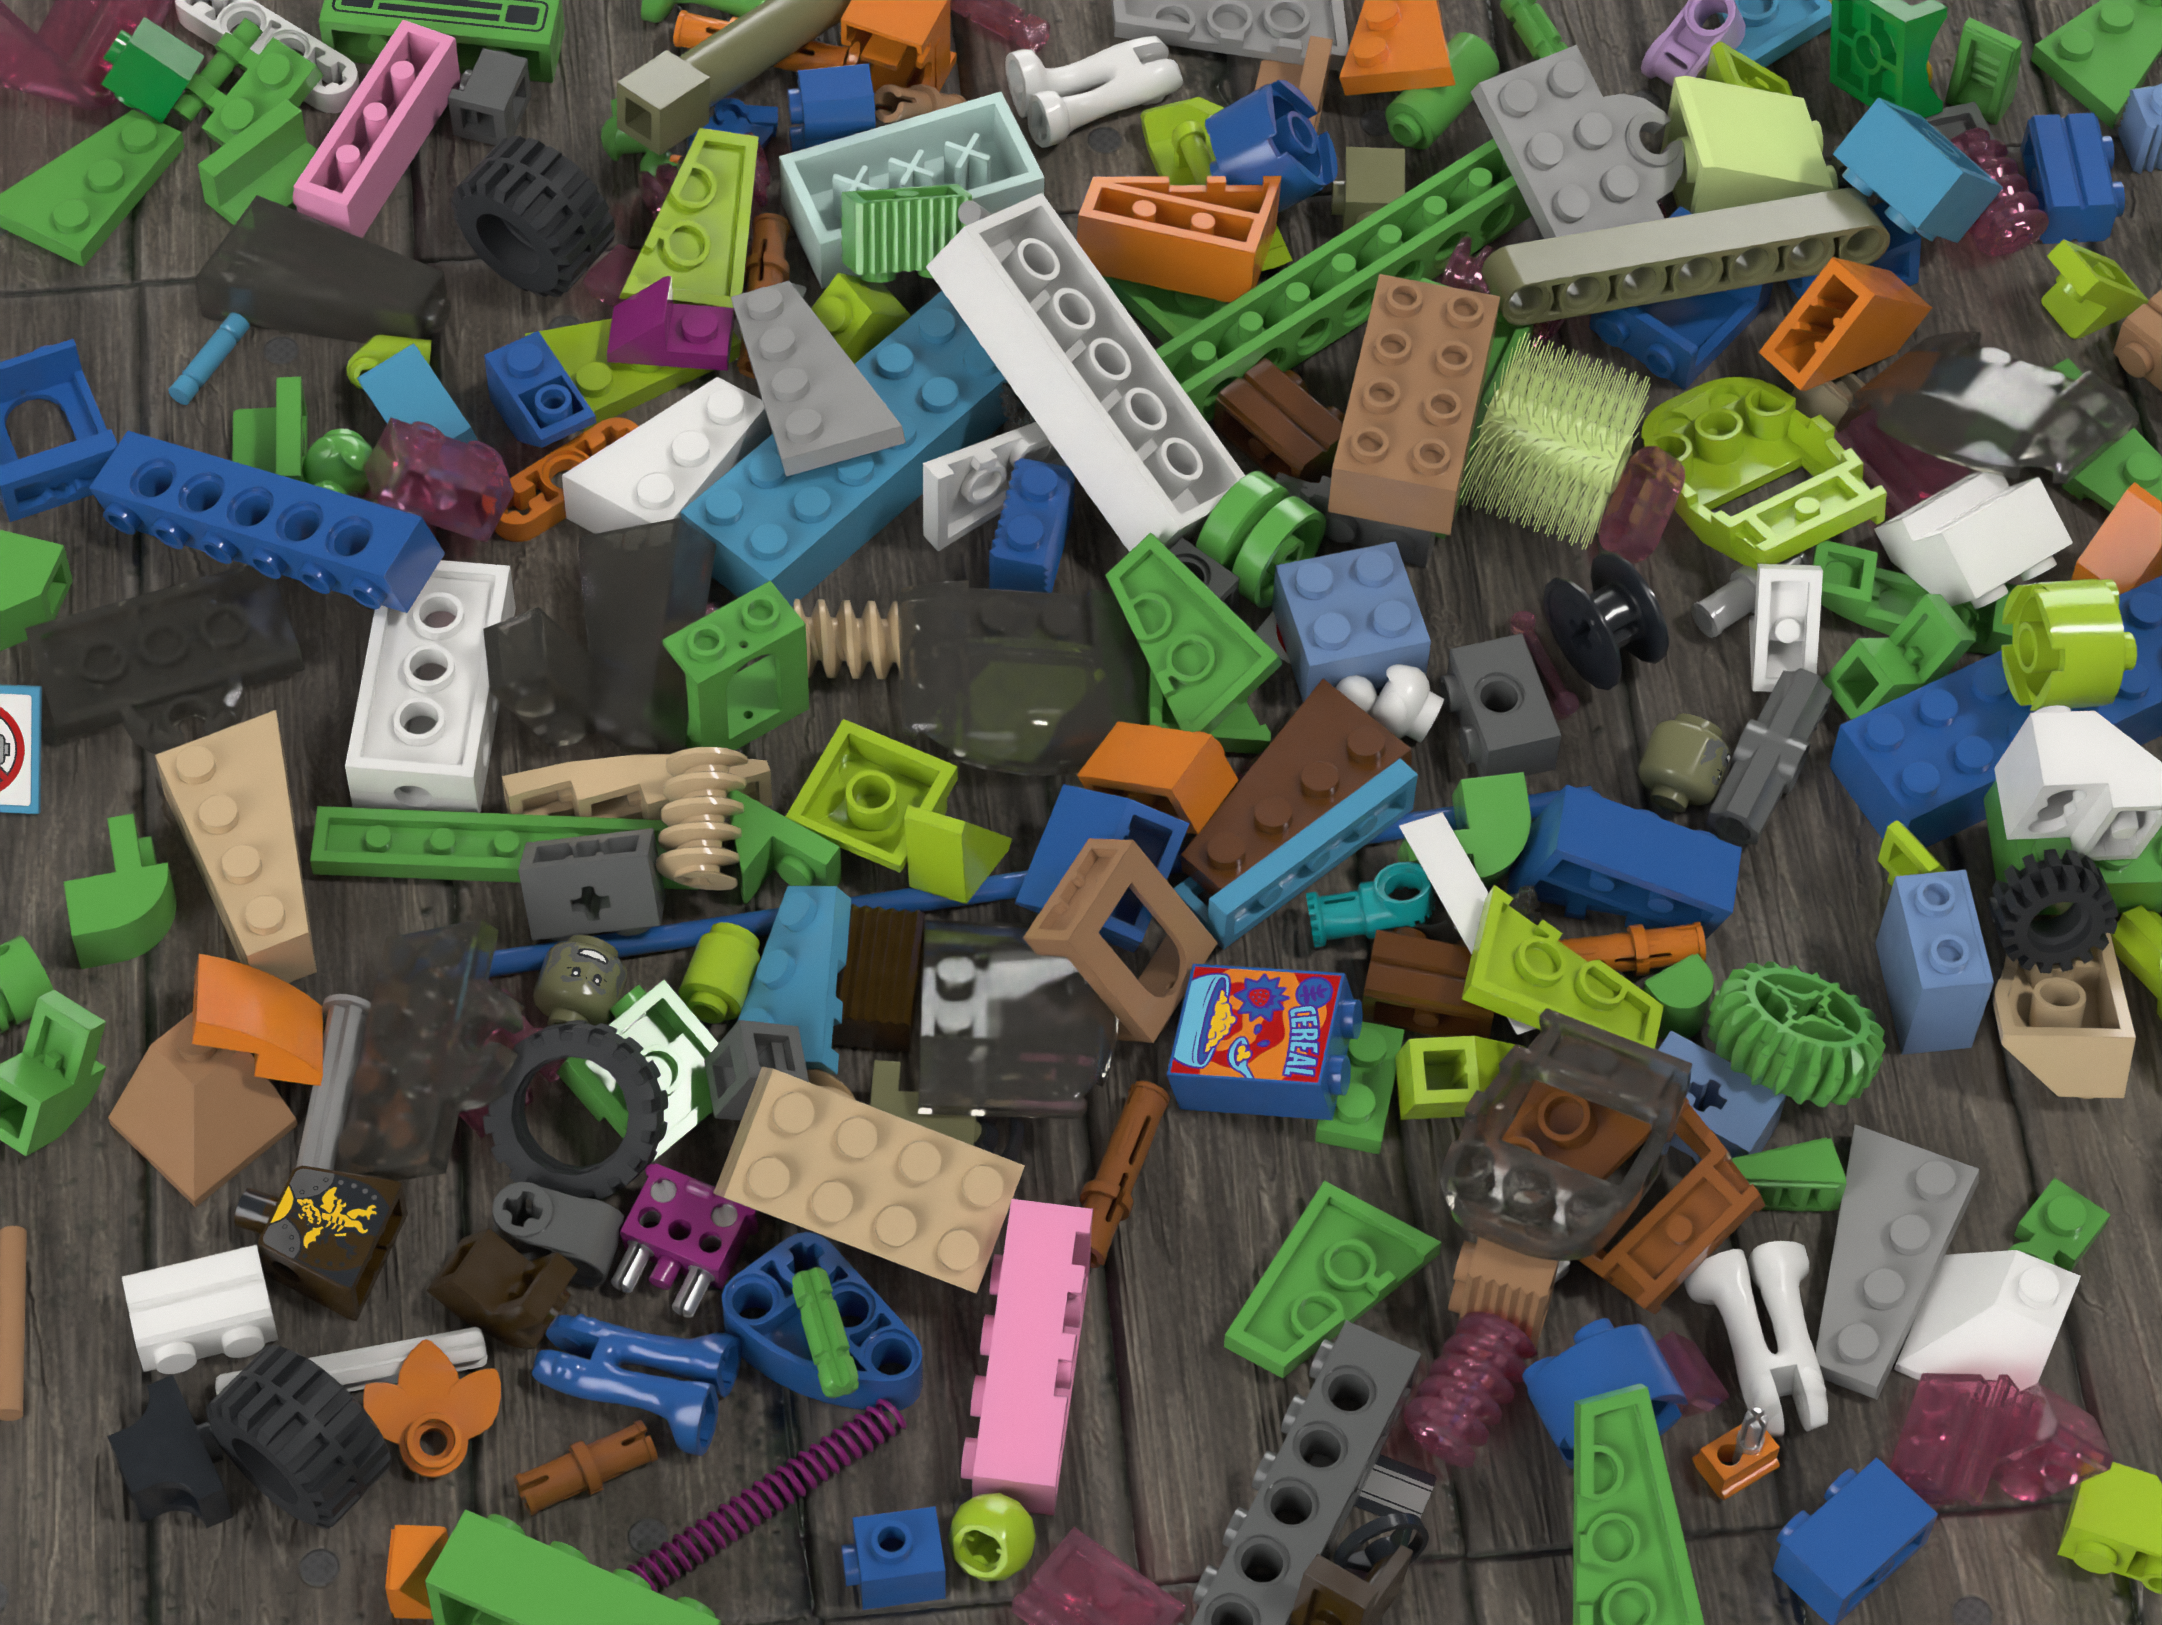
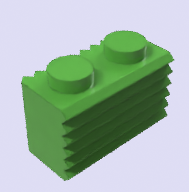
M959 184L842 192V262L855 274H859L861 280L867 282H890L896 279V272H911L913 270H918L919 276L933 278L926 266L966 226L958 218V208L963 202L972 201V195Z

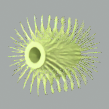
M1525 332L1515 359L1521 338L1519 337L1509 369L1513 352L1512 347L1503 386L1502 380L1505 363H1503L1500 387L1496 391V382H1494V396L1489 407L1485 404L1487 412L1482 425L1477 427H1481L1479 438L1470 450L1477 442L1478 447L1464 471L1476 453L1477 455L1461 485L1462 487L1472 469L1460 499L1472 476L1462 505L1472 481L1473 484L1466 506L1474 484L1475 488L1471 500L1474 498L1478 487L1479 492L1473 507L1482 489L1475 510H1477L1484 489L1485 493L1481 506L1487 495L1485 508L1495 487L1485 514L1488 512L1495 492L1496 495L1489 514H1491L1497 494L1499 493L1495 509L1498 507L1501 498H1503L1496 516H1498L1507 495L1499 517L1500 519L1510 495L1504 517L1508 506L1511 504L1508 517L1510 516L1518 498L1509 522L1511 523L1519 503L1514 523L1523 500L1519 518L1522 516L1525 507L1527 509L1520 525H1522L1529 509L1523 528L1532 506L1533 509L1528 526L1532 514L1535 517L1533 526L1540 512L1534 532L1543 512L1537 532L1539 531L1547 508L1542 526L1546 525L1550 516L1551 518L1544 534H1546L1553 518L1547 537L1556 515L1557 518L1551 534H1553L1560 511L1561 515L1558 520V526L1566 509L1556 533L1558 534L1564 521L1558 541L1565 526L1561 538L1562 541L1570 520L1566 534L1568 535L1572 519L1575 516L1570 532L1575 522L1576 525L1569 543L1576 527L1577 530L1572 544L1579 529L1575 542L1577 543L1585 519L1581 535H1583L1588 521L1589 524L1581 544L1589 528L1582 546L1583 550L1589 535L1585 547L1586 550L1593 532L1590 544L1592 543L1600 518L1597 533L1599 532L1606 503L1605 516H1607L1611 494L1614 492L1615 499L1616 487L1623 476L1628 458L1632 455L1630 452L1633 441L1640 432L1634 438L1633 434L1645 414L1644 412L1637 423L1648 400L1647 397L1640 411L1651 385L1649 384L1643 397L1650 377L1643 390L1647 376L1645 377L1639 393L1642 381L1640 382L1633 401L1638 385L1632 396L1631 393L1639 375H1637L1632 389L1631 386L1637 371H1635L1627 392L1633 374L1631 373L1623 396L1627 375H1625L1620 388L1619 385L1626 368L1617 386L1623 368L1621 367L1612 392L1618 372H1616L1615 378L1613 376L1611 382H1609L1614 370L1613 366L1607 380L1612 366L1611 362L1603 383L1608 364L1606 366L1598 390L1603 366H1601L1595 382L1594 379L1602 359L1593 377L1599 359L1597 358L1589 380L1593 363L1587 373L1585 371L1590 358L1581 376L1588 354L1581 371L1580 367L1584 356L1582 357L1578 372L1576 369L1579 358H1577L1570 373L1578 352L1576 351L1569 368L1574 353L1573 349L1564 374L1569 354L1567 359L1564 360L1563 365H1561L1567 350L1565 349L1558 365L1564 348L1563 345L1555 368L1554 364L1560 347L1554 361H1552L1555 350L1553 349L1545 367L1554 342H1552L1544 362L1550 344L1549 341L1540 365L1545 346H1543L1539 356L1537 354L1542 341L1533 359L1540 336L1531 359L1530 355L1535 339L1530 352L1528 353L1531 340L1522 359H1520L1530 335L1529 333L1519 356L1526 335ZM1524 356H1525L1523 365H1522L1521 368H1520V365H1521V363H1522V361H1523V358H1524ZM1548 364H1549L1548 371H1547V373H1546V375H1545V377H1544L1545 371H1546V369H1547V367H1548ZM1563 368L1561 378L1559 379L1560 372ZM1574 368H1575L1573 377H1572V379H1571V381H1570V383H1569L1570 377H1571V375H1572V373H1573V370H1574ZM1588 372H1589V375H1588L1586 384H1585V386H1584V388H1583L1584 381H1585L1586 376H1587V374H1588ZM1598 377H1599L1598 384H1597V386H1596L1595 389H1594V386H1595V384H1596V381H1597V379H1598ZM1613 378H1614V381H1613L1611 390H1610V392H1609V394H1608L1609 387H1610V385H1611V383H1612V380H1613ZM1624 381H1625L1623 390H1622V392H1621V394H1620V396H1619V392H1620V390H1621V388H1622V385H1623V383H1624ZM1481 473H1482L1480 482H1479V484H1478V486H1477L1479 477H1480V475H1481ZM1504 484H1505L1503 493H1502V495H1501V497H1500L1502 488H1503V486H1504ZM1518 489H1519V492H1518V494H1517V496H1516V499H1515V501H1514V497H1515V495H1516V493H1517V491H1518ZM1527 495H1528L1527 502H1526V504H1525V506H1524L1525 499H1526V497H1527ZM1541 500H1542V503H1541V505H1540V508H1539V510H1538V512H1537L1538 506H1539V504H1540V502H1541ZM1550 506H1551V511H1550V513H1549V515H1548V518H1547V520H1546V517H1547L1549 508H1550Z

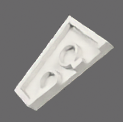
M1037 422L923 463V536L937 551L942 550L1001 513L1003 501L1006 500V491L1009 490L1011 471L1014 470L1015 461L1024 458L1068 467Z

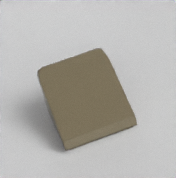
M1852 372L1807 391H1802L1795 387L1791 393V396L1796 398L1795 409L1810 419L1821 414L1835 427L1834 436L1876 407L1880 401L1878 395Z

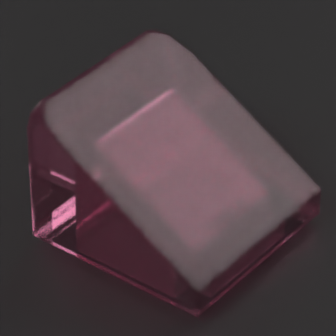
M618 244L589 270L583 280L590 296L612 307L626 300L619 298L640 253L621 244Z

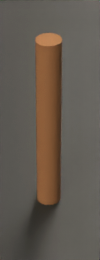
M7 1226L0 1230V1420L14 1421L23 1417L27 1231L19 1226Z

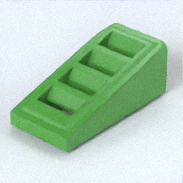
M1969 17L1963 27L1945 101L1953 106L1976 102L1984 119L1997 125L2014 99L2018 83L2022 41Z
M1826 1137L1731 1158L1749 1184L1753 1183L1761 1194L1765 1204L1761 1210L1832 1211L1839 1209L1847 1182L1831 1138L1827 1139Z

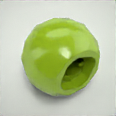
M1001 1493L979 1494L959 1506L952 1518L947 1539L952 1557L965 1573L984 1582L1002 1581L1025 1568L1033 1553L1036 1532L1032 1517L1019 1501Z

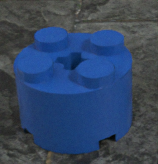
M1277 80L1272 84L1264 85L1205 120V127L1216 158L1215 161L1210 163L1211 175L1225 176L1226 185H1262L1263 176H1282L1278 214L1321 191L1326 185L1333 182L1337 177L1338 165L1333 142L1328 131L1318 135L1309 118L1318 114L1308 98L1297 87L1286 80Z
M1608 1318L1595 1320L1585 1325L1573 1336L1576 1345L1558 1356L1546 1357L1533 1363L1522 1374V1378L1528 1387L1527 1393L1566 1466L1570 1469H1574V1401L1641 1383L1648 1387L1659 1436H1661L1677 1423L1682 1416L1677 1403L1687 1405L1688 1400L1649 1329L1641 1324L1614 1328Z

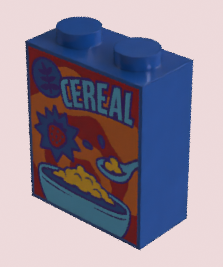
M1193 964L1167 1071V1078L1179 1108L1182 1110L1333 1120L1338 1095L1345 1096L1349 1089L1351 1066L1347 1051L1350 1039H1358L1361 1032L1363 1019L1361 1001L1353 999L1345 973Z

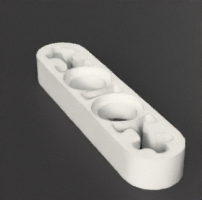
M174 0L179 22L186 29L214 46L225 32L230 33L234 26L240 24L244 18H247L258 25L263 32L250 48L258 55L273 37L291 49L302 52L304 54L303 57L316 64L324 75L304 100L325 113L343 112L354 92L360 86L358 71L355 64L349 58L254 0H210L212 7L206 4L209 0ZM322 80L328 83V85L324 87ZM343 81V84H337L338 82Z

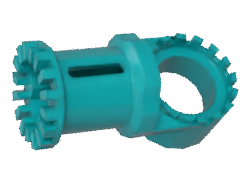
M1397 862L1388 865L1378 873L1374 881L1360 883L1358 890L1319 896L1317 892L1306 893L1315 948L1325 946L1328 940L1364 934L1368 939L1375 938L1376 930L1400 928L1409 925L1413 927L1415 926V921L1419 920V923L1422 924L1425 922V916L1427 915L1430 918L1432 915L1431 910H1435L1433 886L1422 866L1413 862ZM1403 887H1408V889L1417 888L1420 890L1417 896L1405 901H1398L1388 897L1397 888L1401 890Z

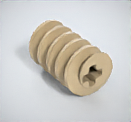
M800 599L794 600V610L806 624L808 678H811L817 661L821 660L827 678H836L842 662L846 661L852 679H861L868 662H872L877 679L886 680L893 662L897 663L903 680L912 679L920 658L921 602H917L911 619H906L900 601H893L886 619H881L875 601H867L861 618H856L850 600H842L836 617H830L825 600H817L811 617H805Z
M696 747L677 751L670 754L666 759L667 772L673 777L668 779L663 787L664 796L671 802L661 809L662 822L669 826L661 831L658 838L660 847L666 851V853L661 854L656 859V868L661 875L679 884L704 890H729L737 886V879L720 873V866L739 863L740 855L723 848L722 842L742 837L741 828L724 821L726 816L739 815L744 812L743 803L727 798V792L746 788V779L729 773V767L747 764L749 762L747 756L728 748Z

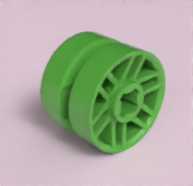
M1254 471L1236 482L1217 503L1200 532L1196 548L1239 577L1240 595L1259 608H1265L1272 605L1276 565L1314 558L1324 536L1326 519L1324 514L1299 497H1290L1286 488L1261 471Z

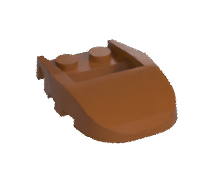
M1586 1035L1570 1036L1556 1040L1539 1050L1497 1092L1485 1115L1483 1143L1489 1157V1162L1508 1190L1516 1195L1531 1215V1221L1549 1239L1559 1245H1563L1562 1248L1578 1261L1654 1315L1662 1309L1660 1304L1754 1211L1758 1213L1765 1206L1759 1191L1753 1183L1749 1184L1732 1161L1727 1149L1692 1108L1689 1100L1671 1082L1668 1084L1664 1083L1643 1068L1638 1059L1614 1043L1604 1041L1599 1037ZM1665 1123L1702 1160L1607 1254L1570 1215Z

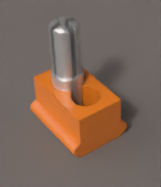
M1751 1408V1412H1746L1741 1425L1702 1447L1699 1453L1692 1457L1695 1467L1723 1501L1780 1467L1777 1460L1780 1447L1766 1430L1769 1417L1768 1414L1764 1415L1765 1411L1761 1408ZM1732 1461L1734 1465L1727 1466L1725 1464H1722L1721 1462Z

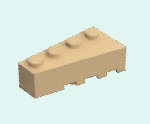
M276 710L156 754L155 758L165 798L240 962L267 972L287 983L316 973L317 969L285 752Z

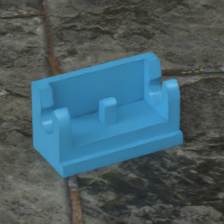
M414 343L357 378L361 387L369 396L418 471L433 465L440 458L446 457L442 462L433 465L425 472L432 483L452 476L474 461L478 464L487 458L471 426Z

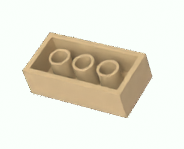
M762 1067L713 1194L977 1293L1025 1165L776 1069Z

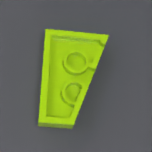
M699 128L619 298L628 299L661 278L671 276L673 304L733 308L731 297L743 292L759 137Z
M1494 885L1484 901L1461 999L1560 1038L1586 1035L1610 1041L1638 1059L1641 1066L1645 1068L1654 1056L1664 1005L1601 960L1587 962L1558 941L1563 933L1543 919L1538 926L1510 907L1509 904L1513 898Z

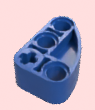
M811 1232L794 1234L743 1269L725 1285L722 1293L725 1333L738 1336L742 1347L741 1356L751 1366L774 1382L801 1395L828 1404L865 1410L867 1406L876 1408L877 1400L883 1399L890 1402L899 1411L911 1406L919 1398L923 1387V1363L920 1342L840 1252L823 1236ZM815 1267L823 1268L828 1273L833 1290L831 1293L833 1299L836 1300L840 1316L852 1315L863 1320L861 1324L855 1327H844L850 1346L849 1353L854 1359L859 1376V1386L852 1394L842 1395L837 1398H828L822 1392L817 1375L819 1373L818 1368L814 1365L800 1318L802 1316L801 1311L797 1308L792 1291L793 1276L800 1271H808ZM756 1307L768 1312L759 1319H747L739 1315L748 1308ZM894 1362L902 1364L907 1368L898 1375H887L877 1370L886 1363ZM881 1405L882 1411H889L885 1406Z

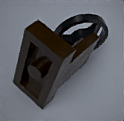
M1395 1513L1374 1519L1353 1531L1343 1540L1335 1552L1334 1563L1317 1554L1303 1573L1289 1625H1377L1401 1591L1408 1566L1421 1555L1427 1546L1429 1534L1421 1518L1411 1513ZM1413 1529L1417 1530L1413 1540L1409 1543ZM1395 1530L1390 1536L1377 1539L1368 1545L1365 1550L1354 1553L1368 1540L1382 1533Z

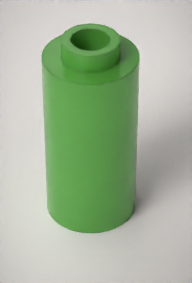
M1460 32L1447 43L1450 64L1456 83L1455 86L1403 90L1386 108L1385 117L1391 136L1399 144L1420 150L1429 148L1474 100L1470 93L1478 83L1493 78L1498 74L1499 62L1497 56L1484 40L1474 34Z

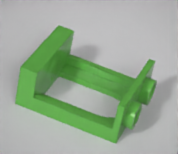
M771 580L662 640L665 649L686 675L687 701L669 710V723L688 749L696 747H721L737 750L809 709L806 624ZM761 655H768L762 658L761 660L753 663L752 665L744 668L743 670L737 672L743 665L748 663L750 660L757 658Z

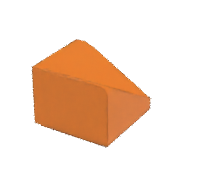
M395 1525V1529H391L385 1589L390 1611L394 1614V1618L433 1619L425 1580L449 1539L445 1527Z

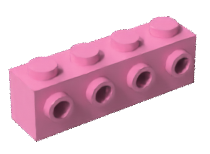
M406 20L401 21L293 187V203L297 206L302 233L352 251L356 249L449 104L448 96L451 90H457L460 86L461 79L455 37Z

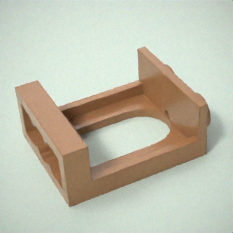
M1089 838L1023 937L1037 955L1067 957L1111 1009L1115 1016L1104 1032L1108 1039L1154 1043L1158 1035L1168 1026L1172 1013L1186 993L1192 965L1204 964L1217 945V941L1134 840ZM1128 887L1167 933V936L1139 979L1133 975L1099 934V931Z

